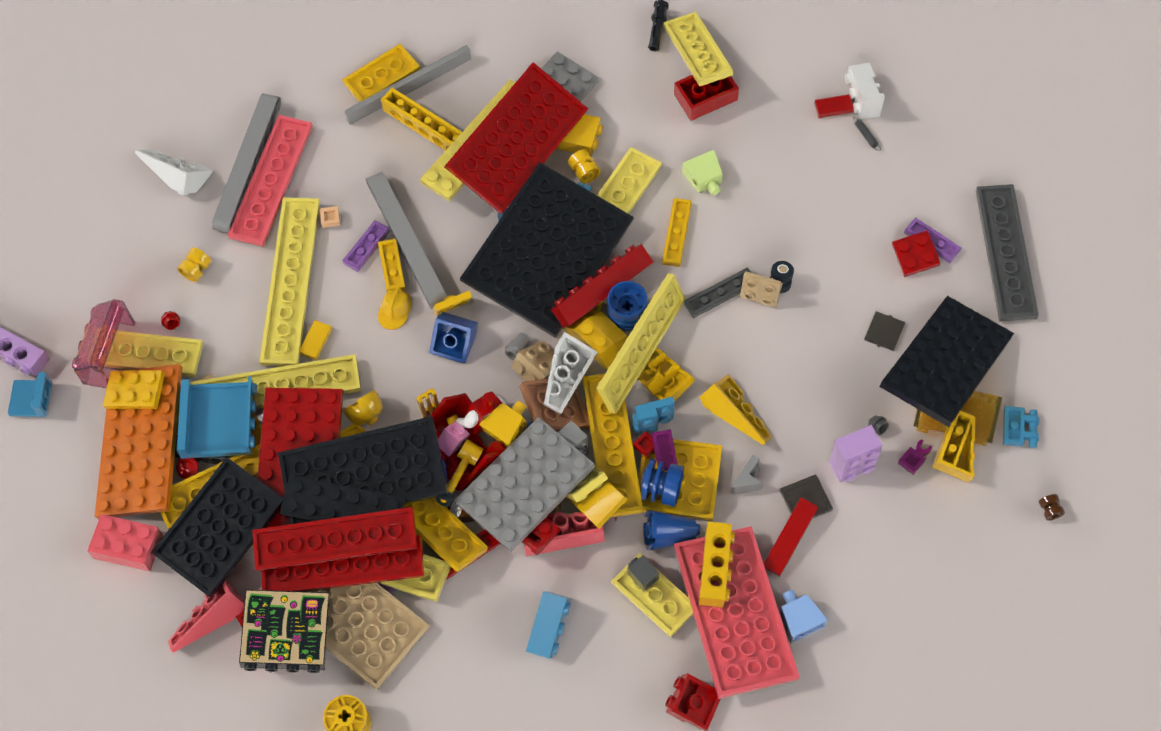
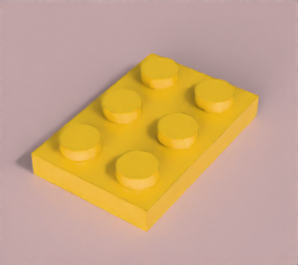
M162 370L111 371L102 406L106 409H157L165 373Z

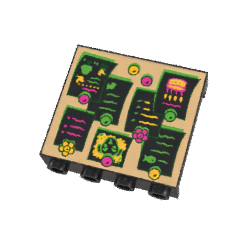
M246 589L239 657L240 667L244 668L245 671H256L257 668L265 669L268 672H277L278 669H286L287 672L291 673L299 672V670H307L309 673H320V670L325 671L328 608L330 605L329 592Z

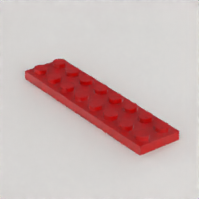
M413 507L252 530L256 571L418 549Z
M417 535L418 549L261 571L262 590L306 592L425 577L422 536Z

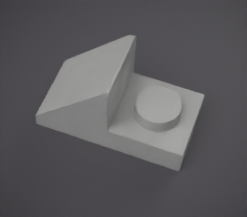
M752 455L732 484V494L762 489L763 483L755 478L760 470L759 458Z

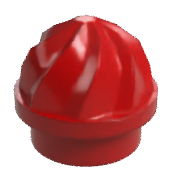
M164 312L161 316V324L168 330H174L180 325V317L175 312Z

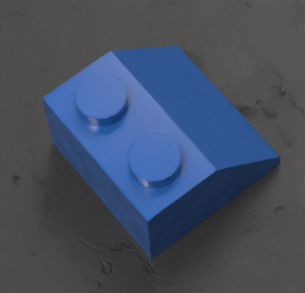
M442 312L435 319L429 353L465 364L475 340L478 322Z

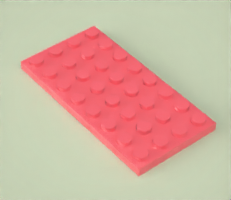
M752 526L732 530V532H735L734 544H730V550H733L732 563H728V569H731L732 573L731 581L727 582L726 588L730 589L729 601H725L723 608L699 605L705 537L674 544L675 554L718 699L799 680L800 678ZM721 543L714 544L717 548L724 547ZM713 562V565L716 567L722 566L720 562ZM718 581L711 582L713 586L721 585Z

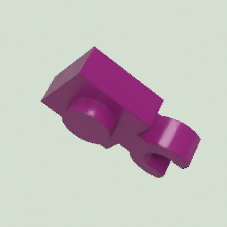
M922 439L918 441L916 450L910 447L898 461V464L912 475L925 463L926 458L924 456L928 455L932 449V446L922 449L921 445L924 441Z

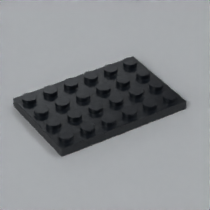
M226 457L151 553L208 597L212 598L253 545L252 530L266 528L281 509L284 498Z

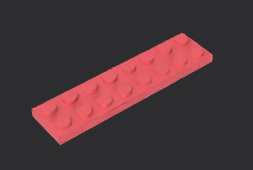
M278 115L228 233L229 239L264 247L313 128L312 122Z

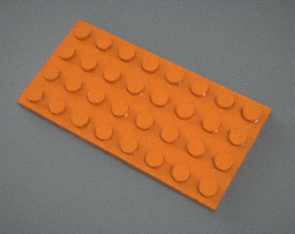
M180 364L138 369L162 370L165 373L157 409H106L94 515L98 520L101 514L112 517H124L170 511L183 370Z

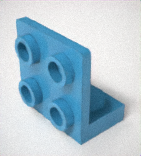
M38 372L37 379L13 381L8 408L9 416H47L52 381L46 372Z

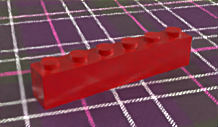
M642 244L629 246L624 250L626 254L622 257L620 254L611 260V265L608 267L604 265L597 270L598 274L595 277L591 275L583 280L584 285L580 288L576 286L568 292L570 294L568 297L564 298L562 296L554 302L555 306L551 308V311L563 328L570 326L606 299L611 288L617 283L630 281L654 263Z

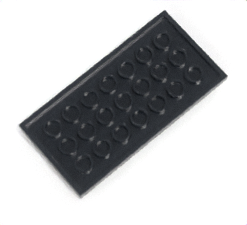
M946 296L882 380L879 387L950 427L1012 339L1014 333L957 300Z
M432 416L278 452L284 491H286L289 476L292 475L404 497L407 499L406 504L448 495L435 422ZM289 517L290 524L311 522Z

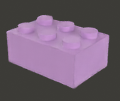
M872 425L835 440L829 463L839 482L845 480L846 482L852 481L857 475L861 473L868 474L875 469L883 445Z

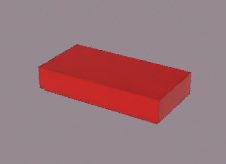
M850 94L818 99L814 102L818 118L853 113L854 111Z

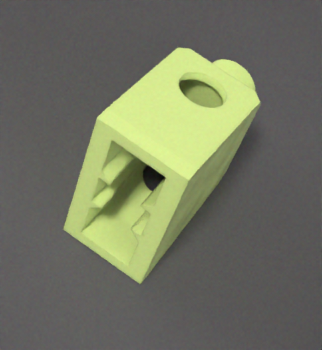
M714 150L683 162L682 173L698 192L709 190L710 194L714 196L721 191L718 185L722 183L723 174Z

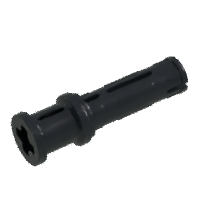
M656 0L653 5L655 9L651 16L653 25L648 45L649 50L653 52L659 50L663 22L667 20L666 11L669 8V3L664 0Z

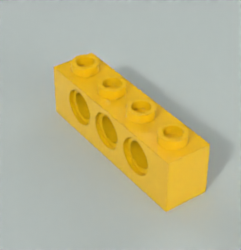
M707 522L699 605L723 608L725 601H729L730 589L726 588L727 582L731 581L732 570L728 569V563H732L733 550H730V544H734L735 532L731 531L732 524ZM721 543L724 547L717 548L714 544ZM713 562H720L722 566L716 567L713 565ZM718 581L721 585L713 586L711 582Z

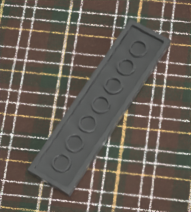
M1014 184L978 186L976 188V196L999 321L1037 319L1039 314Z

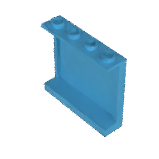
M248 376V382L191 385L189 379L181 380L177 451L181 458L252 455V448L255 447L253 430H256V419L253 418V412L257 411L256 400L254 401V395H257V384L253 382L251 376Z

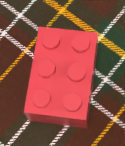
M101 514L87 551L97 560L150 571L155 559V555L151 552L160 542L163 534L157 526Z

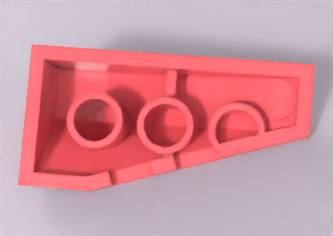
M227 580L223 582L212 598L206 594L204 595L206 600L200 607L195 606L192 610L191 619L184 621L170 638L168 644L173 653L227 624L244 611L245 601L243 597Z

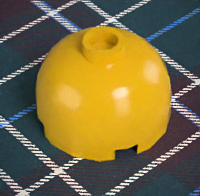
M374 390L356 400L357 402L353 406L351 404L343 410L346 417L355 425L362 426L368 424L371 426L379 420L377 416L382 412L383 405L380 396Z

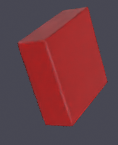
M647 431L632 443L633 447L646 459L654 452L652 437Z

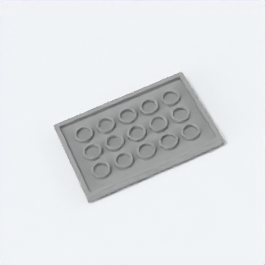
M538 417L454 501L506 549L512 552L595 468V464Z

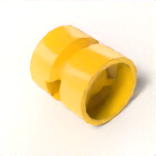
M586 149L575 152L568 159L569 166L581 183L587 184L592 182L601 172V169L593 161L592 156Z
M192 247L186 255L187 260H182L177 267V271L186 279L198 282L203 274L202 270H206L212 260L202 250Z

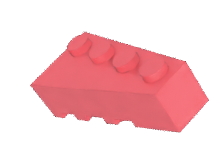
M563 512L549 513L546 518L556 524L560 531L540 554L605 542L603 526L599 529L580 512H574L573 514H563ZM532 533L528 535L534 542L540 541ZM524 544L526 556L535 555L531 552V549Z

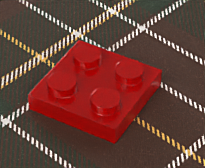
M928 230L892 241V247L904 277L940 266V261Z

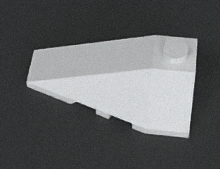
M152 149L135 151V154L171 189L178 191L180 195L197 192L213 172V170L200 164H185L184 159L168 158V154Z
M564 332L554 349L544 405L561 415L597 354V351Z

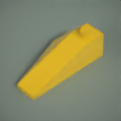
M729 374L714 383L699 397L703 406L710 410L711 413L762 445L773 438L763 421L759 417H755L752 411V404L746 403L742 397L744 395L743 390Z

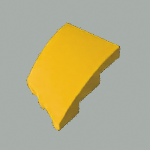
M659 348L655 349L637 379L658 400L673 397L674 402L695 381L690 374L681 369L676 362L667 357Z
M606 480L600 488L591 491L584 500L577 503L571 499L569 500L600 529L627 499Z

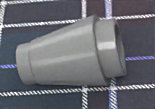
M520 332L505 347V355L509 359L515 360L518 352L525 349L529 336Z

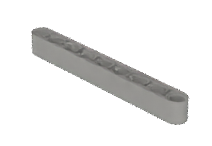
M262 93L213 217L212 228L214 230L228 233L230 231L280 110L281 98L279 96Z
M380 172L366 178L370 192L396 239L429 307L433 309L435 304L444 301V298L447 297L433 267L384 173Z

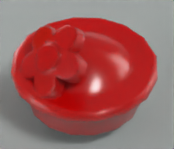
M180 458L176 465L177 474L184 480L196 475L199 471V464L196 459Z

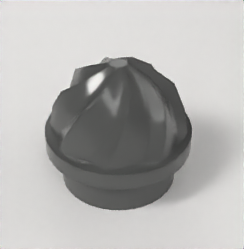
M875 415L868 422V426L872 425L878 435L885 433L889 426L886 418L883 416Z

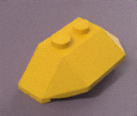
M603 312L586 313L570 326L562 328L567 334L597 351L594 359L606 371L628 337Z

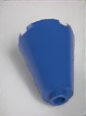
M653 510L646 511L644 517H648L647 523H643V536L645 545H649L647 550L653 551L673 546L675 543L696 539L700 535V525L694 519Z

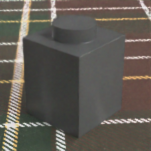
M641 556L639 559L636 557L628 564L627 574L643 592L659 580V572L644 556Z

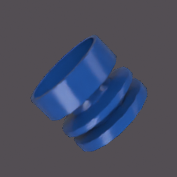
M623 281L611 288L608 294V317L621 330L632 331L647 308L648 296L645 289L633 281Z
M650 459L641 482V500L646 501L651 492V502H655L659 494L662 495V505L675 507L682 484L684 466L671 463L668 471H664V461H660L658 469H655L656 460Z

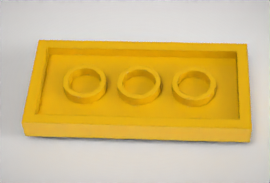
M398 44L343 78L342 82L360 103L421 69L405 48Z

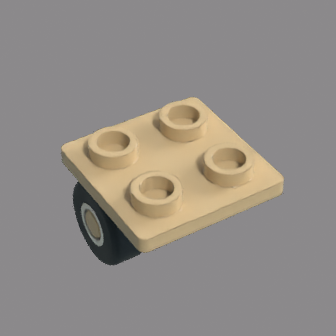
M786 261L775 262L771 268L770 278L745 271L740 297L766 306L776 307L779 294L785 293L791 288L794 274L793 266Z

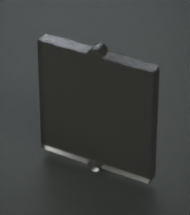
M876 311L864 340L876 344L877 347L881 346L894 351L905 322L893 318L892 315L888 316Z

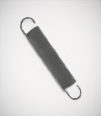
M857 119L855 122L856 127L870 146L875 149V147L879 146L877 140L863 121Z

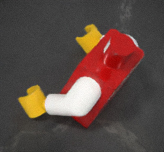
M490 391L470 404L465 418H458L457 414L452 417L446 418L449 425L456 421L463 428H468L474 436H477L483 432L479 424L500 404L504 403L507 405V402L500 395H495L493 391Z

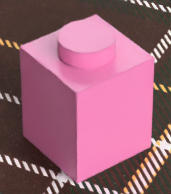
M455 421L446 427L438 438L439 448L450 457L462 447L470 433Z

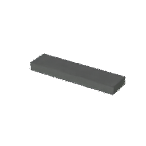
M747 267L685 300L684 305L693 319L740 294L745 271L751 273L749 268Z

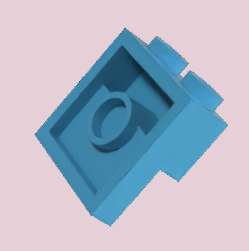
M673 397L635 406V413L632 414L634 433L642 435L647 431L651 435L652 432L657 431L658 423L665 424L674 419L675 403Z

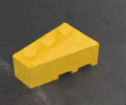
M960 411L950 427H946L932 468L967 483L974 478L975 416Z

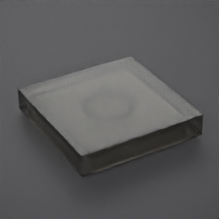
M816 474L780 488V493L791 514L800 498L818 506V510L813 518L833 511V507Z

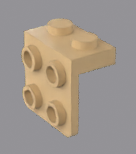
M540 341L519 351L511 368L525 382L548 379L554 350L545 341Z

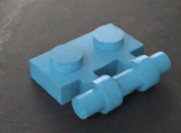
M1004 407L1003 445L1023 447L1024 440H1028L1029 448H1037V441H1039V433H1037L1039 417H1037V410L1032 409L1029 411V415H1025V408ZM1025 424L1029 425V431H1024Z

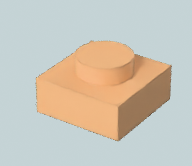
M338 206L320 209L322 228L341 225Z

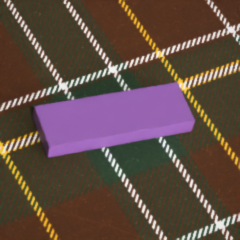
M915 217L904 233L911 236L928 230L937 255L951 263L962 248Z
M374 220L342 260L343 264L359 272L378 248V242L383 241L391 232L390 228Z

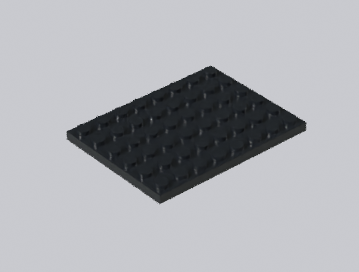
M539 162L460 277V281L556 338L563 327L551 311V308L555 306L554 302L562 296L564 298L570 295L568 292L576 286L580 288L584 285L583 280L591 275L595 277L598 274L597 270L604 266L633 222L634 217Z

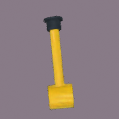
M466 439L457 454L461 458V462L447 485L448 495L436 497L438 504L444 507L451 505L452 493L468 464L473 466L476 464L484 450L483 448Z

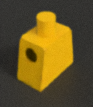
M517 400L512 408L502 403L479 425L484 432L497 441H501L508 448L523 433L527 426L526 420L521 415L527 407L519 400Z

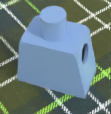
M789 590L782 595L787 604L781 607L780 613L791 643L826 626L828 620L808 595L797 598L793 590Z

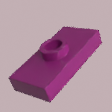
M671 429L652 432L651 437L657 467L660 461H664V471L668 470L671 463L678 465Z

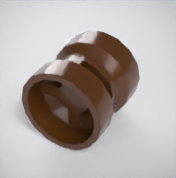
M1057 494L1045 496L1038 501L1040 507L1045 511L1044 516L1047 521L1055 520L1065 514L1063 507L1059 505L1060 500Z

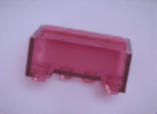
M113 299L102 302L91 310L89 324L85 326L83 340L79 342L77 356L72 361V368L85 385L107 388L109 379L105 375L103 368L119 324L135 326V321L122 300Z

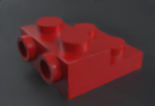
M689 673L683 674L681 677L678 676L673 685L676 690L673 695L668 697L665 706L668 707L666 713L682 722H688L703 731H707L721 698L718 699L714 687Z

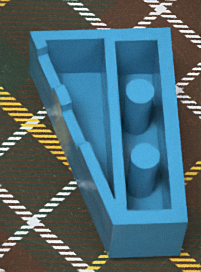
M543 591L526 652L549 659L553 655H557L559 643L557 642L559 636L563 634L565 628L564 621L570 611L572 598Z

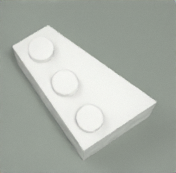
M870 63L848 66V71L845 74V82L850 86V97L854 100V113L858 114V118L861 120L880 117L885 98L884 94H880L878 91L880 85L874 81L875 74Z

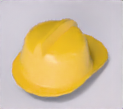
M397 287L384 295L378 312V321L383 328L395 330L404 325L413 302L407 292Z

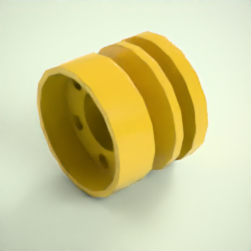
M352 695L335 697L324 710L323 722L327 731H371L372 721L369 712L362 701ZM345 715H349V718H347V722H344L342 720L345 719Z

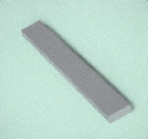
M465 45L348 108L344 111L347 122L351 125L381 109V98L391 88L396 89L403 95H407L471 60L469 47Z

